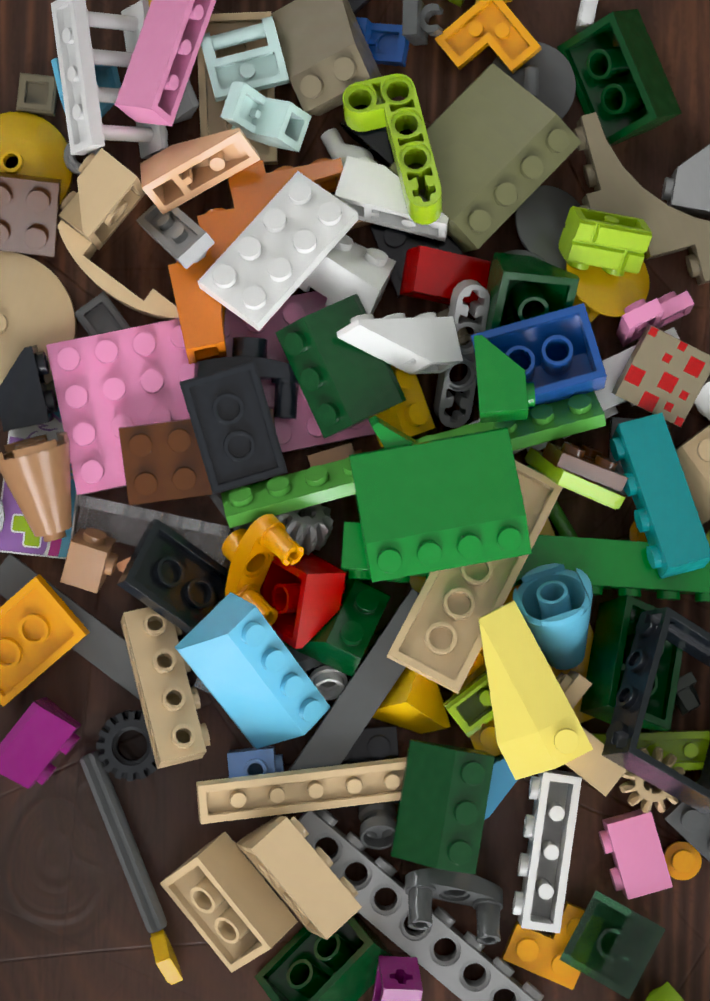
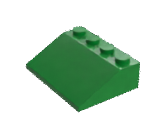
M507 427L349 455L367 567L372 583L532 554L526 512Z

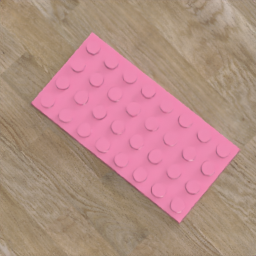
M317 291L290 296L260 331L229 309H226L224 323L226 357H232L234 337H255L268 340L267 359L289 363L275 332L311 313L327 307L325 304L328 298ZM179 319L46 345L64 432H67L70 441V463L77 495L126 486L119 428L190 419L179 382L194 378L195 363L189 364ZM261 380L268 406L273 408L274 412L275 384L271 383V380ZM298 385L296 419L274 418L276 434L282 454L376 434L369 420H366L350 429L324 439L300 385Z

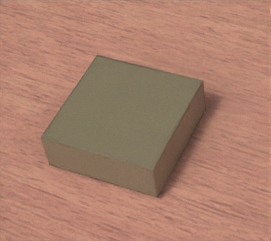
M20 73L16 111L55 117L58 98L55 76Z

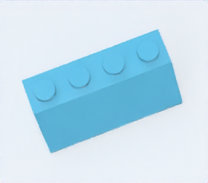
M232 592L175 646V649L256 749L305 735L331 708L258 608Z

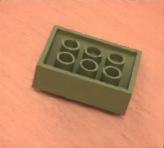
M493 63L426 129L442 187V213L449 218L447 235L463 252L479 249L582 143L554 111ZM394 161L388 169L398 176ZM412 163L408 167L412 169H419L424 165L420 163ZM425 188L419 190V194L426 199Z

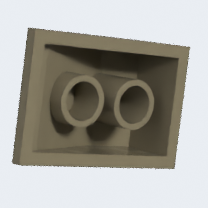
M294 0L272 13L289 80L303 111L306 113L321 116L343 104V93L349 85L355 82L382 77L348 0Z

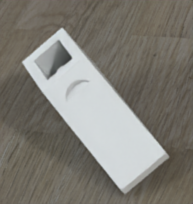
M435 312L419 314L414 318H406L405 313H395L383 318L374 319L373 314H362L351 318V324L336 332L339 339L408 374L442 373L463 361L453 316L437 317Z

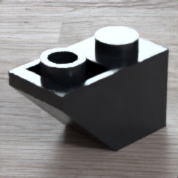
M37 345L25 347L0 385V418L4 432L54 420L53 412H58L55 393L53 389L47 390L44 375L49 374L48 361L44 351L38 352Z

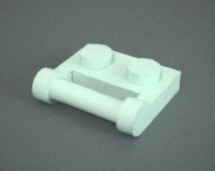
M273 16L262 18V23L212 36H210V32L204 34L201 47L216 102L226 100L233 81L245 82L256 91L290 83ZM263 38L267 40V46L216 59L215 51Z

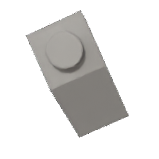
M710 144L678 166L671 175V178H665L661 197L662 200H667L668 206L688 215L710 219Z

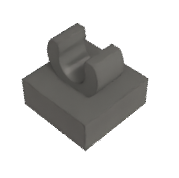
M403 0L402 35L413 46L428 45V35L436 37L443 34V29L439 25H429V19L434 15H442L443 9L434 3L425 5L422 0Z

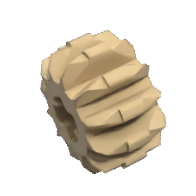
M645 747L639 748V750L649 755ZM660 747L654 748L651 757L680 774H685L682 767H673L677 760L675 755L671 753L663 758V749ZM626 770L622 775L623 778L630 779V781L622 783L619 786L622 793L632 792L627 802L634 806L641 801V810L644 813H649L653 802L660 813L665 812L663 800L666 798L674 805L678 803L677 798L658 787L651 788L646 783L643 784L645 780Z

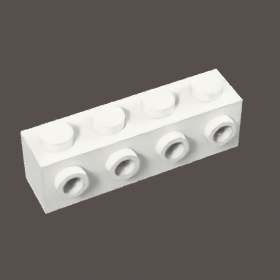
M552 769L538 773V777L531 776L528 797L534 800L532 815L526 814L523 828V837L529 838L527 853H520L518 863V876H523L521 892L515 891L512 914L518 915L517 920L521 928L560 934L582 777L577 773Z

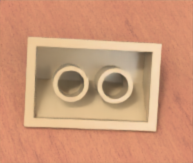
M277 815L240 839L236 845L306 929L328 940L362 908L355 899L359 893L344 876L340 879L337 878L330 869L334 865L333 861L320 847H317L315 850L305 839L309 835L308 831L295 817L289 820L288 817Z
M223 832L206 844L160 882V885L231 973L270 950L298 922L289 911L288 906L280 900L267 884L265 878L255 869L236 845V842L226 832Z

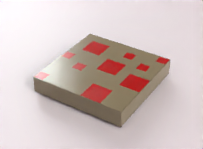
M647 324L612 393L652 414L663 413L665 420L681 427L710 374V355Z

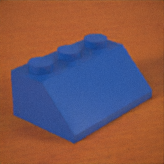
M584 303L471 335L474 353V336L482 335L525 370L526 383L534 382L536 406L554 403L571 398L577 394H586L605 388L607 375Z

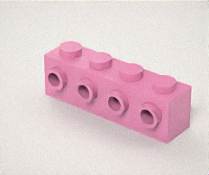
M216 0L151 1L115 102V106L135 122L163 126L173 125Z

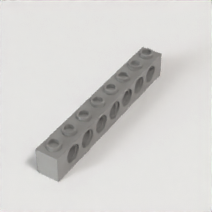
M328 810L307 811L300 816L298 821L309 833L305 839L314 850L316 849V843L321 838L329 837L336 841L338 849L333 855L329 856L334 863L330 869L338 879L344 876L359 893L355 897L362 906L358 912L410 957H417L418 964L462 1001H493L495 993L500 989L511 990L514 993L512 1001H541L544 998V995L530 982L526 981L522 985L513 978L514 969L502 958L497 956L492 960L482 951L485 945L478 943L475 935L469 931L463 935L452 925L456 920L440 906L435 910L432 909L433 923L431 927L416 931L408 929L404 925L405 918L409 914L408 895L405 893V885L394 876L397 870L383 857L379 856L375 860L364 851L366 846L362 844L360 838L355 833L350 831L345 835L335 826L338 820ZM354 862L363 864L367 869L366 876L359 881L349 879L345 874V869L349 864ZM381 888H390L395 891L397 897L392 904L383 906L376 902L374 898L376 892ZM439 939H451L455 943L454 950L448 955L437 954L434 951V945ZM473 963L482 965L484 967L482 977L477 980L465 978L463 973L468 965Z

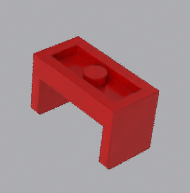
M421 245L408 249L400 295L450 305L453 289L463 280L472 279L480 283L485 289L487 288L491 261ZM472 290L471 295L464 297L463 301L470 308L471 301H477L479 296Z

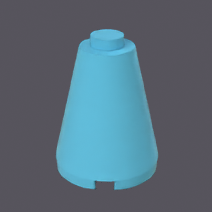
M552 563L536 567L522 577L523 583L518 589L515 587L513 600L516 602L549 665L559 670L572 669L578 666L585 656L593 599L591 581L582 570L576 568V572L565 569L564 564Z

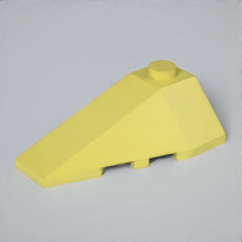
M513 600L478 618L484 662L487 670L490 702L494 717L496 742L515 780L556 769L593 750L574 710L516 602Z

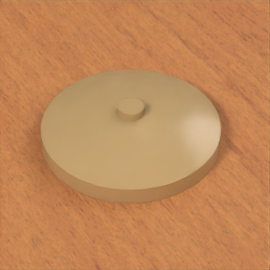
M0 251V385L25 347L37 345L38 352H45L48 361L49 374L44 375L47 385L53 380L46 345L77 338V318L74 315V304L63 283L45 265L26 255L9 251Z

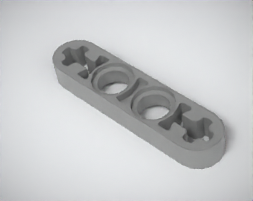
M472 279L463 280L455 286L451 295L448 317L453 316L456 332L463 327H472L474 334L486 330L490 307L488 290ZM473 290L479 298L477 301H471L469 308L463 301V298L469 297ZM468 310H469V313H470L474 318H476L475 320H473V319L467 317V316H468ZM472 341L466 345H460L463 361L458 364H466L468 371L464 379L457 382L451 381L449 373L452 367L438 374L433 407L436 417L446 427L458 428L464 425L469 420L472 412L477 383L476 360ZM447 389H451V390H453V391H456V392H455V398H454L453 394H452L449 390H447ZM453 400H455L460 409L454 410L452 416H449L445 408L452 407Z

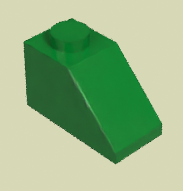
M475 335L474 347L480 423L528 419V407L536 406L534 382L526 383L525 370L484 336Z

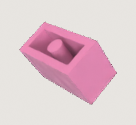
M641 809L602 820L605 830L599 831V837L605 854L611 853L615 867L609 869L616 891L622 890L625 897L630 900L673 887L651 811L644 813Z

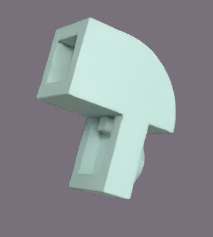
M233 81L220 117L233 125L231 129L240 128L245 136L251 140L268 146L299 152L312 116L290 101L267 98L245 82Z

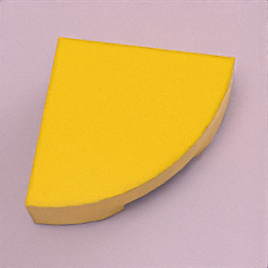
M162 929L152 933L150 940L156 965L166 981L171 985L182 981L183 977L180 966L165 931Z

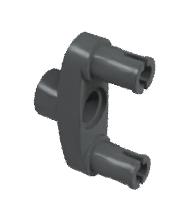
M435 868L419 869L405 875V893L408 895L409 928L425 930L432 926V898L471 906L476 910V941L478 943L492 945L496 944L497 941H501L500 910L503 909V889L500 886L474 874Z

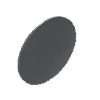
M538 42L542 50L514 74L508 70L498 56L496 57L493 64L554 111L561 119L567 114L574 101L576 80L569 61L560 51L550 45Z
M542 185L516 210V229L522 244L528 252H533L549 264L566 271V261L558 248V243L563 228H565L570 207L581 205L567 192L553 186Z

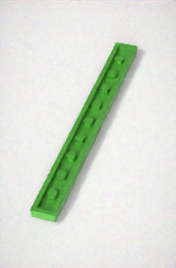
M593 391L586 394H577L571 398L554 403L537 405L532 409H528V419L478 422L438 434L426 435L416 439V441L426 442L507 427L512 450L515 451L606 426L605 413ZM347 457L346 459L312 466L302 471L276 476L269 480L221 492L228 526L233 528L254 522L266 514L277 516L354 495L355 489L350 460Z

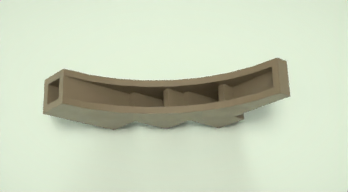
M594 112L581 116L576 123L577 128L573 129V133L582 142L577 147L578 151L584 150L587 165H583L586 184L588 188L594 187L595 192L586 194L582 199L583 205L578 207L644 219L652 231L647 252L644 253V261L688 249L689 255L686 256V266L690 277H696L698 285L709 283L710 221L695 218L668 206L644 189L622 166L607 142L597 113Z

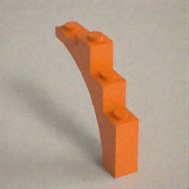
M321 158L313 161L311 164L298 167L282 166L269 173L265 171L263 160H259L227 178L233 205L232 209L214 208L203 215L197 216L198 225L208 233L215 243L208 249L203 259L193 263L188 269L184 268L178 261L175 264L168 265L189 364L227 356L224 333L226 307L202 291L197 281L297 171L329 193L335 192L343 170L341 158L332 160Z

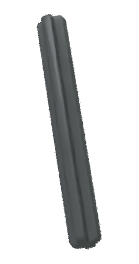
M93 751L80 758L81 766L147 932L154 933L160 931L167 926L166 917L110 776L104 769V763L99 761V751Z

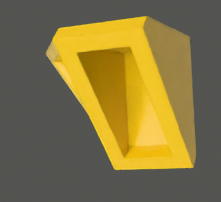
M407 667L372 717L420 734L451 727L438 684Z

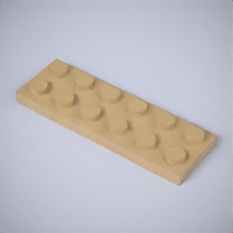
M515 461L532 549L563 487L557 485L545 475ZM528 555L430 572L389 650L387 658L458 694L482 648L478 618L503 606Z

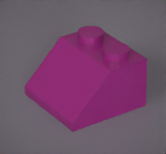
M47 697L33 701L0 743V774L27 789L34 786L36 782L43 785L57 767L52 762L59 753L62 752L67 755L80 739L76 732L81 727V724Z

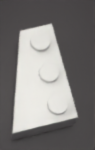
M344 235L299 288L308 292L311 287L327 297L326 306L358 294L366 314H373L382 298L397 261L388 258V255L379 249L363 247L354 243L349 236Z

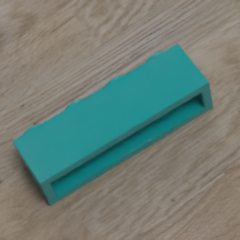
M663 413L619 423L610 439V449L615 461L620 460L624 471L623 475L628 478L624 491L628 497L632 496L637 510H634V519L639 532H644L649 546L646 548V553L652 569L657 568L660 579L705 568L710 561V546Z

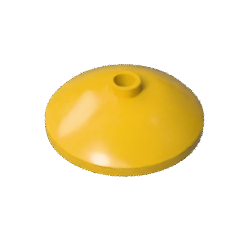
M26 112L0 114V172L61 179V205L70 190L73 173L66 167L63 158L64 150L67 146L65 138L54 125L37 115ZM10 157H17V166L11 169L7 168L6 161Z

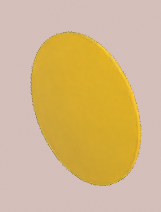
M644 261L639 273L625 272L623 276H614L606 273L601 267L590 265L587 270H580L571 267L566 262V271L579 277L576 296L588 308L599 314L609 317H622L627 306L640 299L646 300L648 296L650 281Z

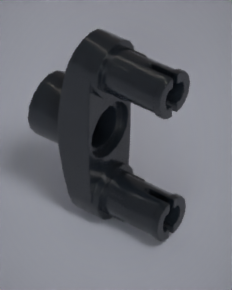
M234 337L232 357L195 362L194 377L255 360L260 379L271 380V383L275 384L274 418L296 419L299 383L289 363L267 359V339Z

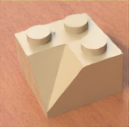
M103 148L96 155L91 153L79 167L81 174L77 177L78 192L72 191L66 196L60 206L62 212L58 215L62 221L92 242L97 250L102 248L146 194L141 187L139 178Z

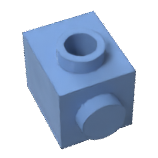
M265 746L258 749L255 747L229 750L227 753L229 778L284 772L283 754L276 755L275 746Z

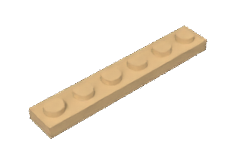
M407 757L196 782L199 821L200 824L397 801L400 800Z

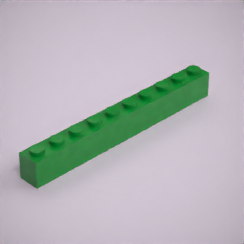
M344 522L340 569L348 572L349 579L371 580L367 567L361 525L357 522ZM539 535L531 549L532 554L528 555L513 587L522 584V577L530 570L545 564L558 563L564 564L565 569L576 572V568L586 573L591 581L593 595H603V589L618 590V597L629 595L634 598H641V591L656 592V599L680 600V594L695 595V602L710 603V561L705 568L660 579L657 568L652 569L647 558L646 548L649 546L648 542ZM430 572L412 576L426 577L427 580ZM410 576L389 579L387 581L409 583Z

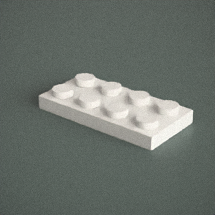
M297 171L197 281L199 288L260 331L359 220L358 212Z

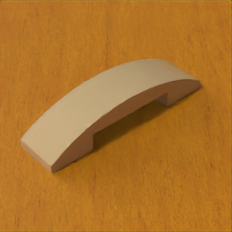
M60 221L57 227L67 250L85 274L105 293L124 306L143 315L165 321L179 319L176 305L156 290L152 289L143 301L91 262L90 258L97 248L64 221Z

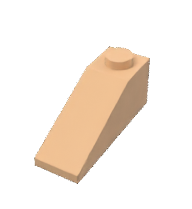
M240 128L173 144L140 163L141 187L164 215L259 161L260 155Z

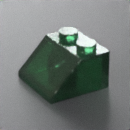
M596 890L559 960L625 998L630 999L667 928Z

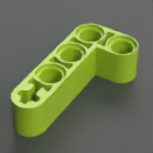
M391 74L349 85L343 93V109L347 126L358 132L386 127L410 218L421 225L435 222L442 213V187L412 79L404 74ZM397 96L405 98L401 101L391 100L392 98ZM357 105L368 106L367 108L359 110L354 108ZM407 129L414 131V133L409 135L399 133ZM412 163H420L424 165L419 169H412L408 167ZM425 188L427 202L422 201V198L419 196V190Z

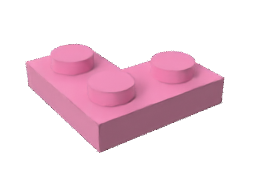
M672 291L646 303L645 299H640L624 309L625 314L621 317L616 335L624 347L639 339L647 324L659 329L689 314L694 306V302L688 291L679 295Z

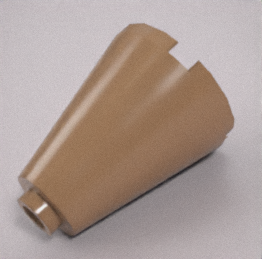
M56 432L58 440L48 441L46 434L4 445L6 453L3 454L0 451V473L34 536H43L44 542L66 537L65 530L72 527L70 441L67 432Z

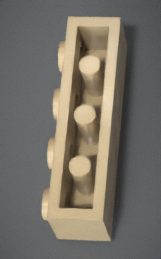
M150 607L124 612L121 626L157 769L203 758L207 752L206 746H210V737L206 724L199 723L196 709L201 708L199 693L196 686L190 687L187 672H191V668L175 649V646L179 643L177 636L182 635V630Z

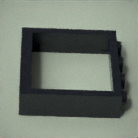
M669 607L641 612L636 624L631 651L626 659V669L621 687L616 695V705L610 726L606 732L602 756L699 812L710 814V741L699 784L636 748L665 640L710 667V633Z

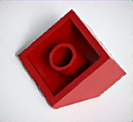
M312 553L308 556L303 554L298 563L294 565L289 563L288 566L284 565L274 555L260 588V594L278 611V617L271 627L282 641L295 649H302L340 610L342 594L345 590L346 572Z

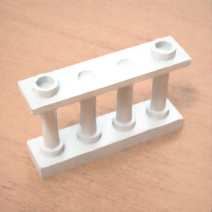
M56 0L51 3L71 155L84 156L105 146L104 140L139 142L141 159H148L167 148L168 131L163 125L136 122L135 127L104 125L102 123L100 103L115 104L120 88L98 87L94 65L128 68L144 19L149 10L148 0L138 1L122 10L121 15L88 11L86 0ZM89 27L124 31L126 52L93 49Z

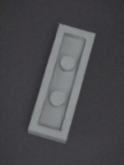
M153 204L136 220L157 243L186 269L193 263L203 259L208 249L215 243L206 231L178 207L163 215L156 205Z

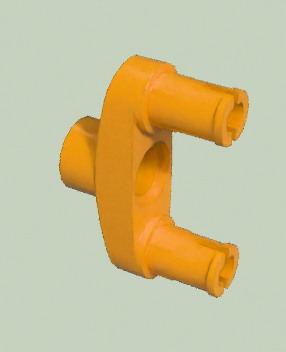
M266 514L256 519L248 530L238 529L232 532L222 545V553L231 562L227 576L225 596L232 592L255 605L270 626H272L278 617V611L260 594V588L274 555L284 565L288 566L289 563L294 565L302 558L304 548L285 531V525L275 515Z

